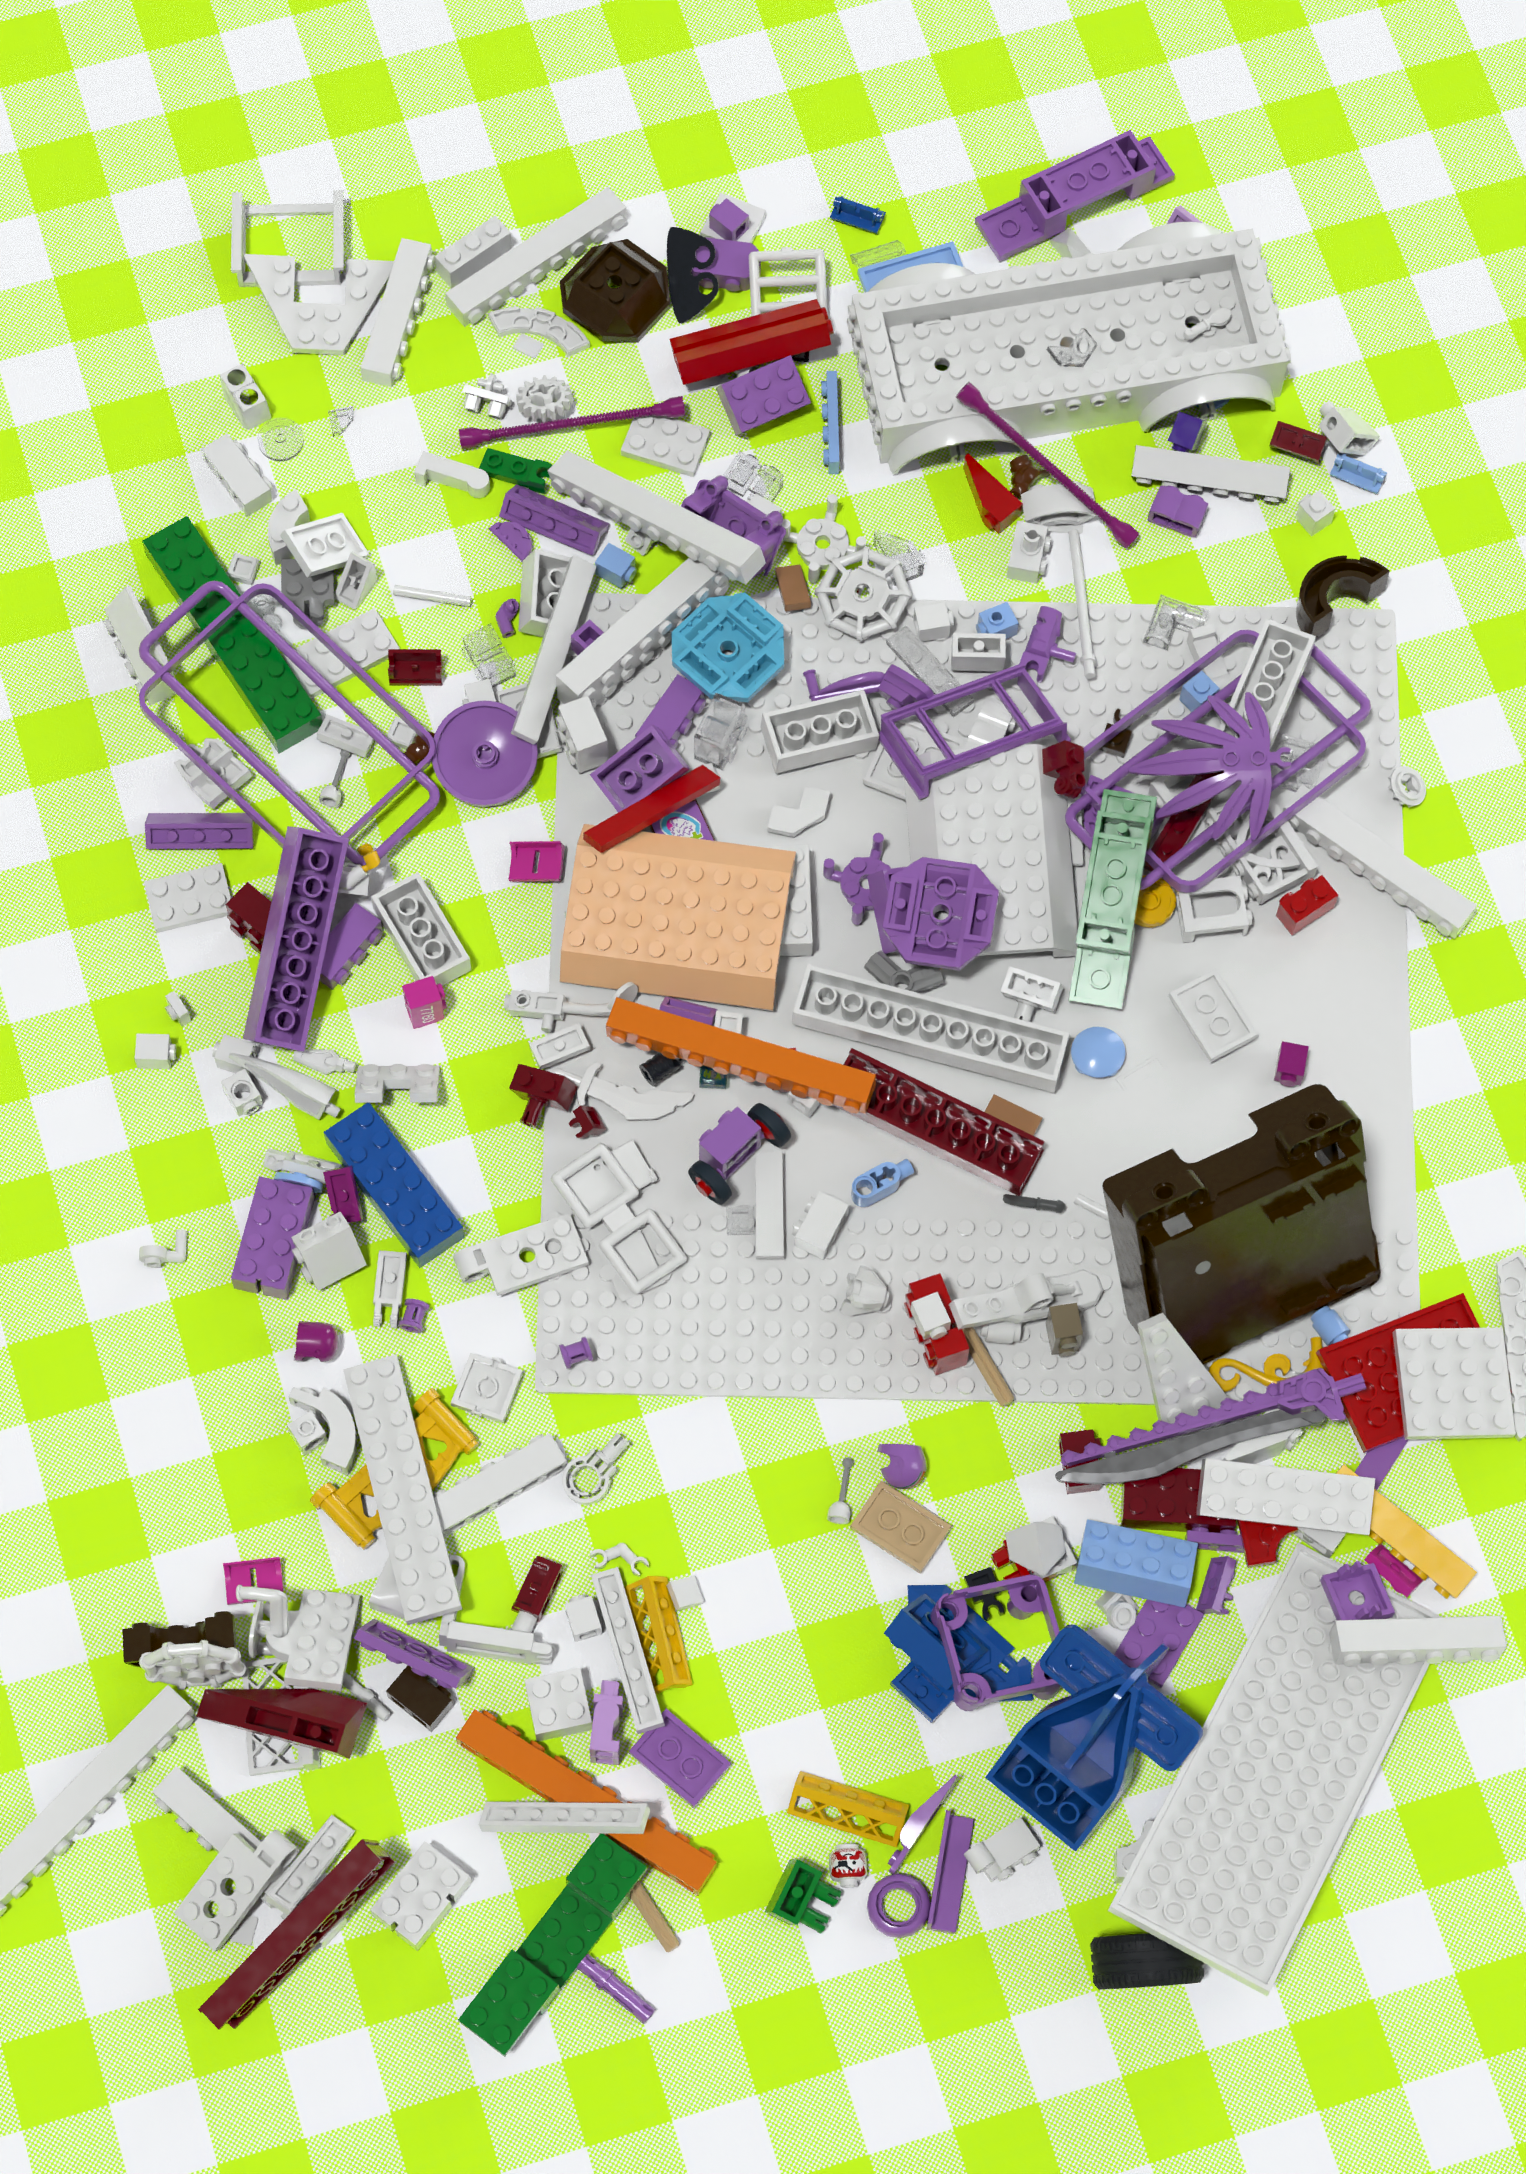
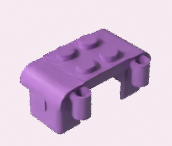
M718 475L712 480H700L694 493L683 500L681 507L759 545L766 564L754 577L764 570V576L767 577L786 535V530L782 526V514L778 511H772L766 515L731 491L726 490L728 481L722 475Z

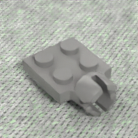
M281 559V592L308 618H312V622L318 627L324 620V608L334 605V570L307 578L296 559ZM292 615L294 624H295L296 626H298L299 628L306 629V628Z

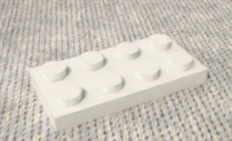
M375 608L325 633L364 671L388 660V649H400ZM317 638L294 649L333 687L356 676ZM283 655L284 660L311 699L324 693L288 657Z

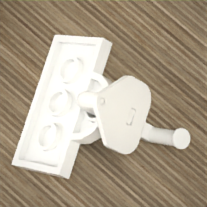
M238 1585L236 1597L239 1602L243 1600H257L249 1634V1657L274 1655L280 1660L287 1661L284 1685L341 1691L360 1605V1595L304 1589L299 1611H288L287 1595L280 1590ZM263 1601L270 1602V1621L263 1620ZM266 1635V1642H260V1638Z

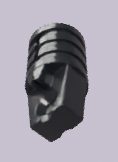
M659 1052L652 1059L639 1065V1068L646 1081L653 1086L657 1081L662 1080L670 1073L681 1067L679 1063L684 1059H670Z

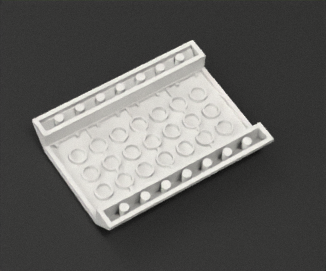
M1021 745L929 779V796L918 799L904 778L911 864L922 857L976 864L989 881L999 890L991 946L979 956L1052 951L1053 957L1076 956L1078 928L1069 827L1065 820L1067 801L1065 796L1057 794L1054 790L1056 778L1043 774L1042 749L1046 748L1043 745ZM973 748L951 750L957 755ZM940 750L929 751L917 756L924 767L946 759ZM938 911L934 917L938 920H944L949 914L945 911Z

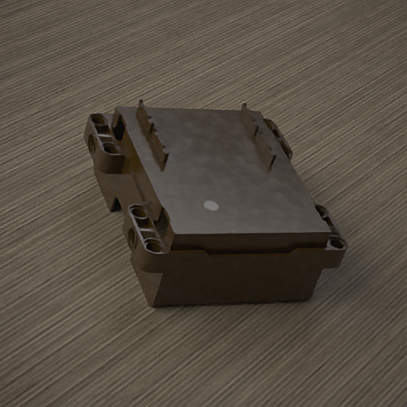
M1314 1084L1249 1113L1248 1116L1257 1127L1256 1134L1195 1163H1187L1181 1160L1172 1148L1104 1180L1102 1187L1126 1315L1138 1334V1323L1164 1313L1201 1363L1205 1364L1225 1355L1234 1346L1312 1310L1318 1311L1324 1306L1337 1303L1371 1287L1379 1280L1381 1271L1376 1235L1371 1223L1366 1184L1367 1179L1364 1168L1366 1153L1362 1122L1348 1103L1344 1100L1338 1101L1325 1085ZM1184 1213L1193 1227L1170 1237L1162 1222Z

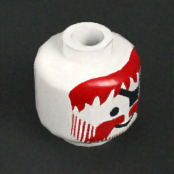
M857 1844L835 1846L836 1850L829 1854L830 1878L835 1882H839L842 1888L857 1887L858 1882L867 1877L866 1853L859 1849Z

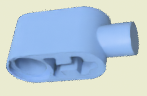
M908 1159L897 1164L884 1162L855 1178L852 1183L851 1193L853 1202L859 1207H868L894 1193L898 1189L900 1181L914 1173L911 1163ZM860 1187H867L871 1190V1193L861 1195L857 1190Z

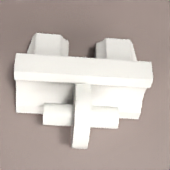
M490 374L487 380L478 379L477 385L485 387V390L464 384L462 391L466 395L464 402L466 410L478 413L483 400L490 402L487 415L498 419L502 418L506 407H511L512 400L509 399V396L493 392L494 390L502 392L504 388L503 384L496 383L497 376L495 374Z

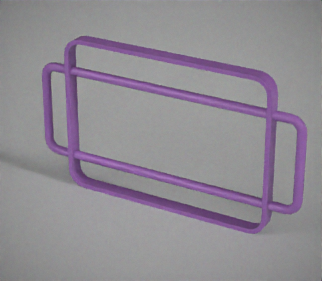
M206 582L141 641L139 646L140 658L155 673L140 690L139 704L144 716L282 849L285 838L148 708L145 703L146 696L161 681L167 684L322 833L347 838L350 841L416 779L429 792V799L375 850L380 860L434 810L439 803L440 793L438 787L423 772L431 764L435 752L434 739L430 733L276 587L264 583L256 584L239 597L222 582ZM216 591L224 596L231 605L166 665L162 666L151 656L149 652L150 647L207 594ZM260 594L270 595L275 598L426 742L429 747L427 756L416 766L246 603ZM238 611L408 772L398 784L342 836H339L170 674ZM348 844L345 856L354 864L366 865L363 856L358 854Z
M1239 630L1230 635L1084 747V760L1231 647L1240 642H1248L1255 645L1259 633L1252 630ZM1315 644L1311 656L1359 702L1360 709L1350 718L1346 719L1302 675L1297 687L1338 727L1291 763V768L1283 769L1272 777L1271 792L1345 734L1355 743L1358 753L1264 826L1256 841H1251L1250 837L1195 880H1182L1171 870L1213 837L1217 821L1164 862L1149 848V851L1146 852L1145 860L1154 870L1142 878L1140 890L1150 887L1161 877L1171 887L1180 892L1189 893L1201 889L1360 764L1363 759L1366 743L1364 737L1355 726L1369 715L1371 709L1370 700ZM1241 675L1213 696L1222 701L1227 699L1235 692ZM1207 700L1182 720L1197 722L1213 708ZM1165 732L1092 789L1085 783L1080 793L1082 797L1072 803L1067 809L1065 820L1069 829L1090 850L1093 837L1077 822L1076 814L1089 804L1097 811H1100L1102 800L1099 796L1103 794L1104 789H1110L1129 774L1128 769L1131 766L1149 759L1175 739L1177 735ZM1254 792L1250 795L1238 817L1251 808Z

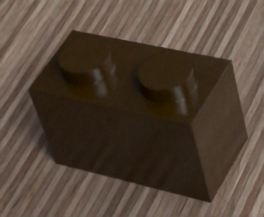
M407 1665L386 1690L387 1697L432 1733L453 1707L452 1699H450L452 1694L440 1685L435 1687L428 1681L430 1678L428 1675L420 1676L414 1673L411 1667Z

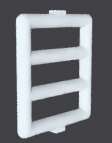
M781 247V250L755 251L749 254L751 317L807 302L761 303L760 287L816 285V296L821 308L825 307L827 311L824 250H792V247ZM815 259L816 275L760 277L759 262Z

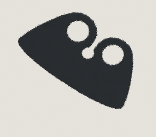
M670 227L667 236L669 290L676 319L679 323H684L710 304L718 293L719 284L714 274L702 272L698 276H693L691 273L695 267L704 269L713 263L715 248L711 241L697 233L678 227ZM701 246H706L710 250V257L706 262H699L695 256L696 250ZM704 278H709L713 282V289L707 295L699 291V283Z

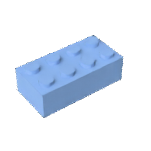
M1087 1519L1074 1584L1185 1608L1191 1588L1198 1543Z

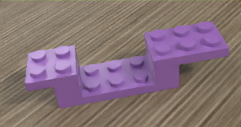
M1129 130L1022 180L1018 198L975 217V224L1000 262L1065 231L1068 214L1121 189H1124L1129 199L1132 200L1174 180L1175 174L1150 136L1138 141L1133 132Z

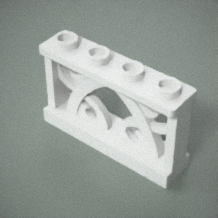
M1272 795L1270 796L1265 818L1267 823L1282 813ZM1226 802L1207 810L1204 821L1206 829L1218 820ZM1250 809L1246 814L1243 813L1240 816L1242 819L1241 823L1235 820L1233 828L1228 829L1217 839L1219 841V849L1224 856L1230 854L1246 841ZM1289 821L1271 833L1277 837L1270 850L1271 859L1247 852L1232 864L1235 874L1242 877L1245 881L1249 896L1252 899L1256 898L1260 905L1304 880L1307 881L1315 877L1318 866ZM1282 847L1286 854L1279 853L1280 859H1278L1276 849ZM1298 869V872L1283 879L1282 870ZM1271 870H1275L1277 880L1273 885H1263L1257 877L1262 873L1266 875L1268 880Z

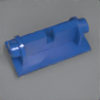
M836 196L830 218L877 234L886 212L881 211L878 207L875 209L845 199L844 196Z

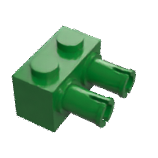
M798 1859L789 1860L765 1909V1913L788 1925H798L800 1922L821 1934L825 1926L820 1923L827 1924L829 1917L807 1907L811 1896L834 1907L838 1902L835 1898H840L841 1890H837L820 1881L823 1872Z

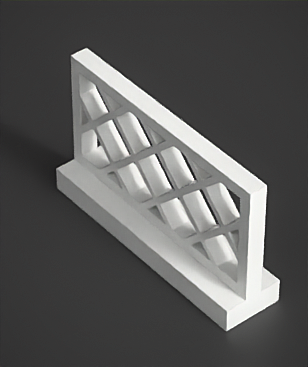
M269 1658L244 1662L246 1672L242 1676L243 1689H251V1686L255 1689H263L272 1676L282 1684L280 1689H292L289 1685H284V1681L275 1675L280 1666L287 1664V1661ZM263 1668L268 1672L258 1686L250 1681V1669ZM293 1686V1689H315L309 1687ZM246 1731L248 1771L250 1776L299 1769H320L318 1750L285 1742L275 1754L265 1746L271 1739L270 1737L265 1736L260 1742L254 1737V1733ZM290 1745L298 1750V1762L286 1763L280 1758ZM262 1749H265L273 1758L266 1767L256 1768V1756ZM277 1761H279L280 1763H282V1764H280V1765H275V1763H276Z

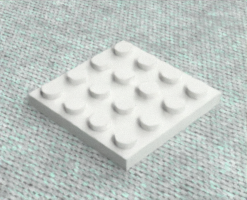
M1503 1327L1395 1329L1393 1331L1405 1440L1512 1438L1516 1435Z

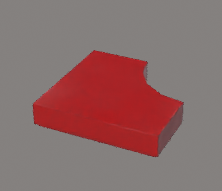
M1237 1520L1247 1568L1275 1564L1276 1549L1279 1542L1287 1535L1297 1532L1298 1527Z

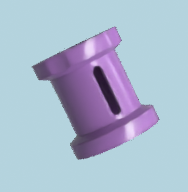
M407 1298L405 1300L407 1307L403 1320L399 1321L398 1327L408 1332L422 1333L423 1327L421 1324L425 1312L429 1310V1305L418 1299Z
M582 1337L581 1341L567 1346L559 1345L567 1369L571 1368V1364L586 1359L588 1361L593 1360L586 1337Z

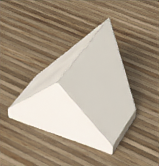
M1033 1522L1005 1533L1009 1561H1013L1042 1576H1045L1066 1553L1061 1525Z

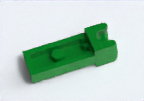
M487 448L479 469L484 470L491 478L527 487L529 490L537 493L546 494L547 488L543 477L550 478L548 470L552 464L539 459L534 461Z

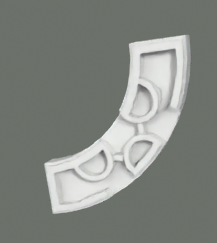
M519 306L488 313V319L499 338L516 333L539 335L560 347L567 358L590 348V342L577 326L549 310L537 307L535 309L519 308Z

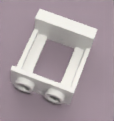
M1240 876L1212 879L1195 892L1184 893L1175 889L1176 907L1183 942L1194 941L1195 934L1241 929L1242 935H1246L1249 925H1252V913L1250 909H1246L1245 901L1248 900L1247 886L1242 885ZM1224 891L1235 894L1238 909L1235 913L1194 919L1190 895Z

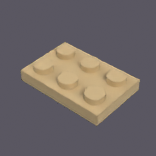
M880 1481L850 1525L851 1530L920 1574L952 1527L883 1481Z

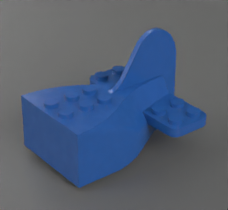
M1070 1624L1064 1627L1042 1655L1040 1666L1048 1676L1070 1693L1071 1696L1046 1705L1017 1733L985 1778L1076 1852L1100 1827L1129 1786L1134 1771L1135 1747L1166 1771H1175L1183 1764L1203 1736L1202 1727L1198 1722L1148 1683V1677L1164 1658L1169 1647L1162 1643L1138 1667L1130 1668L1077 1625Z

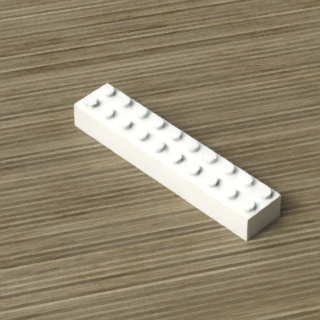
M809 964L806 965L792 1015L793 1025L1052 1093L1055 1092L1070 1034L1067 1031Z

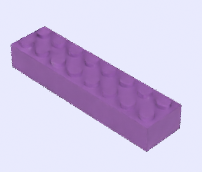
M287 826L243 1039L304 1052L349 839L301 827Z

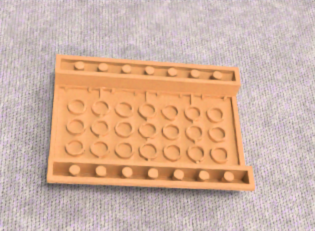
M583 824L576 848L563 933L560 982L618 990L628 982H633L638 987L637 993L773 1011L777 988L776 976L790 880L793 878L796 858L795 851L639 831L600 853L583 840V833L596 825Z

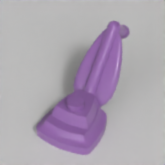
M893 664L890 665L886 673L873 671L854 675L836 681L820 691L815 676L816 670L811 669L803 672L811 701L864 689L865 694L879 692L887 700V705L895 710L925 698L930 699L934 695L928 685Z

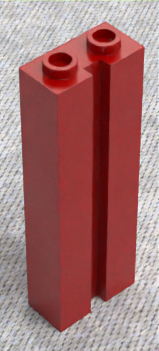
M814 299L674 337L669 340L682 384L686 385L832 345L830 335L834 334L831 320L828 319L826 308H821L818 300Z

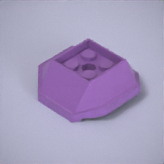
M922 857L902 871L900 870L891 875L883 931L905 963L960 971L991 946L999 890L989 881L976 864ZM938 911H945L949 914L944 920H938L934 917Z

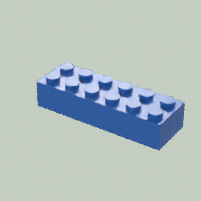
M370 1103L364 1104L324 1131L326 1144L343 1167L352 1165L356 1184L419 1268L465 1238L463 1226Z

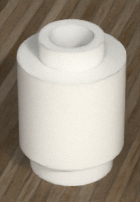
M1000 1321L980 1325V1336H985V1342L1004 1344L1019 1342L1021 1323Z

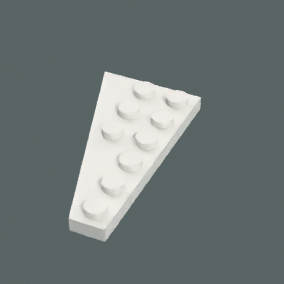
M1164 1313L1138 1323L1158 1420L1173 1424L1176 1420L1175 1417L1181 1412L1197 1416L1198 1409L1203 1405L1215 1409L1220 1408V1403L1225 1398H1228V1396ZM1219 1424V1425H1216V1426H1212V1427H1209V1428H1205V1429H1201V1430H1198V1431H1194V1432H1191V1433L1183 1434V1435L1176 1436V1437H1173V1438L1165 1439V1440H1162V1441H1163V1442H1166V1441H1169V1440L1177 1439V1438L1184 1437V1436H1187V1435H1191V1434H1194V1433L1202 1432V1431H1205V1430H1209V1429H1212V1428H1216V1427H1218V1426H1220V1425H1222V1424Z

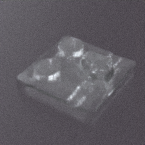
M1277 733L1271 752H1276L1282 747L1291 748L1290 754H1283L1280 756V759L1283 762L1292 763L1316 743ZM1327 749L1278 787L1296 792L1302 784L1310 790L1316 787ZM1276 765L1270 766L1271 778L1283 769L1278 768Z

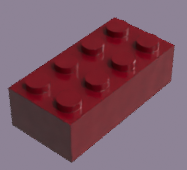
M1175 1468L1159 1477L1122 1483L1121 1527L1187 1532V1530H1192L1194 1527H1203L1209 1529V1532L1220 1533L1221 1530L1234 1531L1236 1520L1196 1515L1201 1469Z

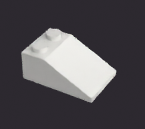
M1277 1408L1270 1411H1266L1264 1414L1277 1411L1280 1409ZM1298 1428L1237 1443L1223 1460L1250 1464L1263 1462L1279 1456L1285 1449L1291 1451L1300 1440L1299 1437L1303 1430Z

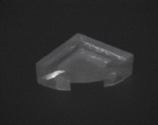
M353 406L328 410L333 437L343 434L353 421Z

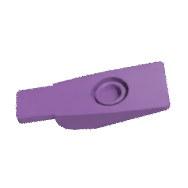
M954 1775L910 1816L900 1833L901 1845L904 1848L902 1851L897 1849L887 1863L891 1866L889 1869L890 1874L897 1873L958 1782L957 1775Z

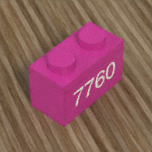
M433 976L402 986L405 1007L413 1029L444 1020L443 1010L447 1009L446 997L441 983L436 984Z

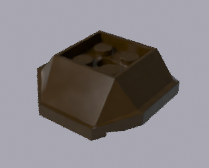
M629 239L592 247L560 280L563 313L602 341L639 343L670 309L667 266Z

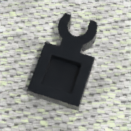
M991 1567L964 1576L967 1588L997 1582ZM1001 1591L971 1597L974 1605L982 1602V1616L985 1621L990 1620L989 1608H996L999 1616L1003 1615V1605L994 1598L1000 1596Z

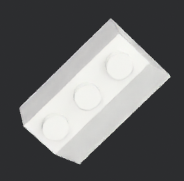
M534 549L523 560L519 632L539 637L544 636L571 557ZM579 620L575 632L579 629Z

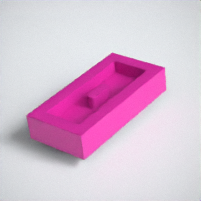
M1382 1544L1378 1545L1364 1560L1368 1564L1374 1563L1379 1575H1382L1391 1583L1395 1591L1407 1598L1419 1587L1423 1580L1404 1563H1401L1392 1556L1386 1547Z

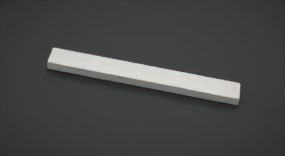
M573 555L569 560L511 734L533 745L538 742L556 688V674L562 670L571 644V635L575 632L596 569V565L576 555Z

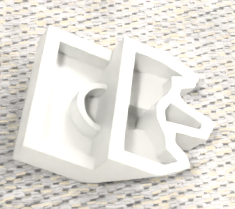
M206 738L202 749L193 744L188 745L234 790L252 777L250 770L236 759L232 751L219 739ZM189 758L186 761L178 760L174 762L191 790L211 809L228 797Z

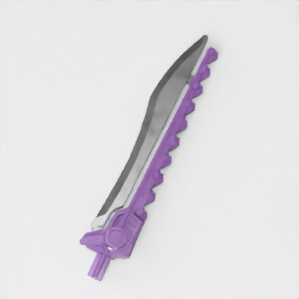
M1316 1368L1277 1381V1384L1271 1383L1266 1387L1267 1390L1264 1394L1249 1390L1243 1395V1401L1240 1402L1225 1398L1220 1403L1221 1406L1218 1409L1203 1405L1198 1409L1197 1416L1181 1412L1175 1417L1176 1420L1173 1424L1158 1420L1152 1425L1151 1431L1135 1427L1129 1432L1130 1436L1127 1439L1112 1435L1107 1439L1106 1446L1090 1442L1084 1447V1453L1079 1454L1067 1450L1061 1455L1063 1466L1070 1467L1104 1456L1105 1459L1058 1471L1055 1477L1058 1482L1086 1484L1124 1483L1159 1477L1185 1463L1233 1444L1302 1427L1322 1425L1326 1418L1332 1422L1345 1421L1346 1416L1343 1413L1344 1408L1340 1398L1365 1390L1366 1385L1361 1373L1334 1381L1333 1377L1329 1376L1322 1368ZM1277 1408L1280 1409V1410L1273 1411V1412H1270V1413H1266V1414H1263V1415H1259V1416H1256V1417L1248 1418V1419L1241 1420V1421H1238V1422L1230 1423V1424L1223 1425V1426H1220V1427L1212 1428V1429L1205 1430V1431H1202V1432L1194 1433V1434L1187 1435V1436H1184V1437H1180V1438H1177V1439L1169 1440V1441L1162 1442V1443H1159V1444L1151 1445V1446H1148V1447H1144V1448H1141V1449H1137V1450H1133V1451H1130V1452H1126V1453H1123V1454L1116 1455V1453H1119V1452H1122V1451L1130 1450V1449H1133V1448H1137V1447L1144 1446V1445H1147V1444H1151V1443H1155V1442L1162 1441V1440H1165V1439L1173 1438V1437L1180 1436V1435H1183V1434L1191 1433V1432L1198 1431V1430H1201V1429L1209 1428V1427H1212V1426H1216V1425L1223 1424V1423H1226V1422H1230V1421H1234V1420L1241 1419V1418H1244V1417L1252 1416V1415L1259 1414V1413H1262V1412L1270 1411V1410H1273V1409H1277Z

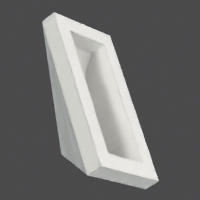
M1071 228L1050 240L1051 245L1062 258L1082 257L1085 254L1091 253Z

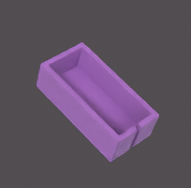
M259 1176L231 1276L234 1289L258 1294V1280L261 1281L260 1285L263 1295L288 1300L298 1264L292 1253V1249L296 1247L291 1237L308 1227L315 1201L312 1187Z

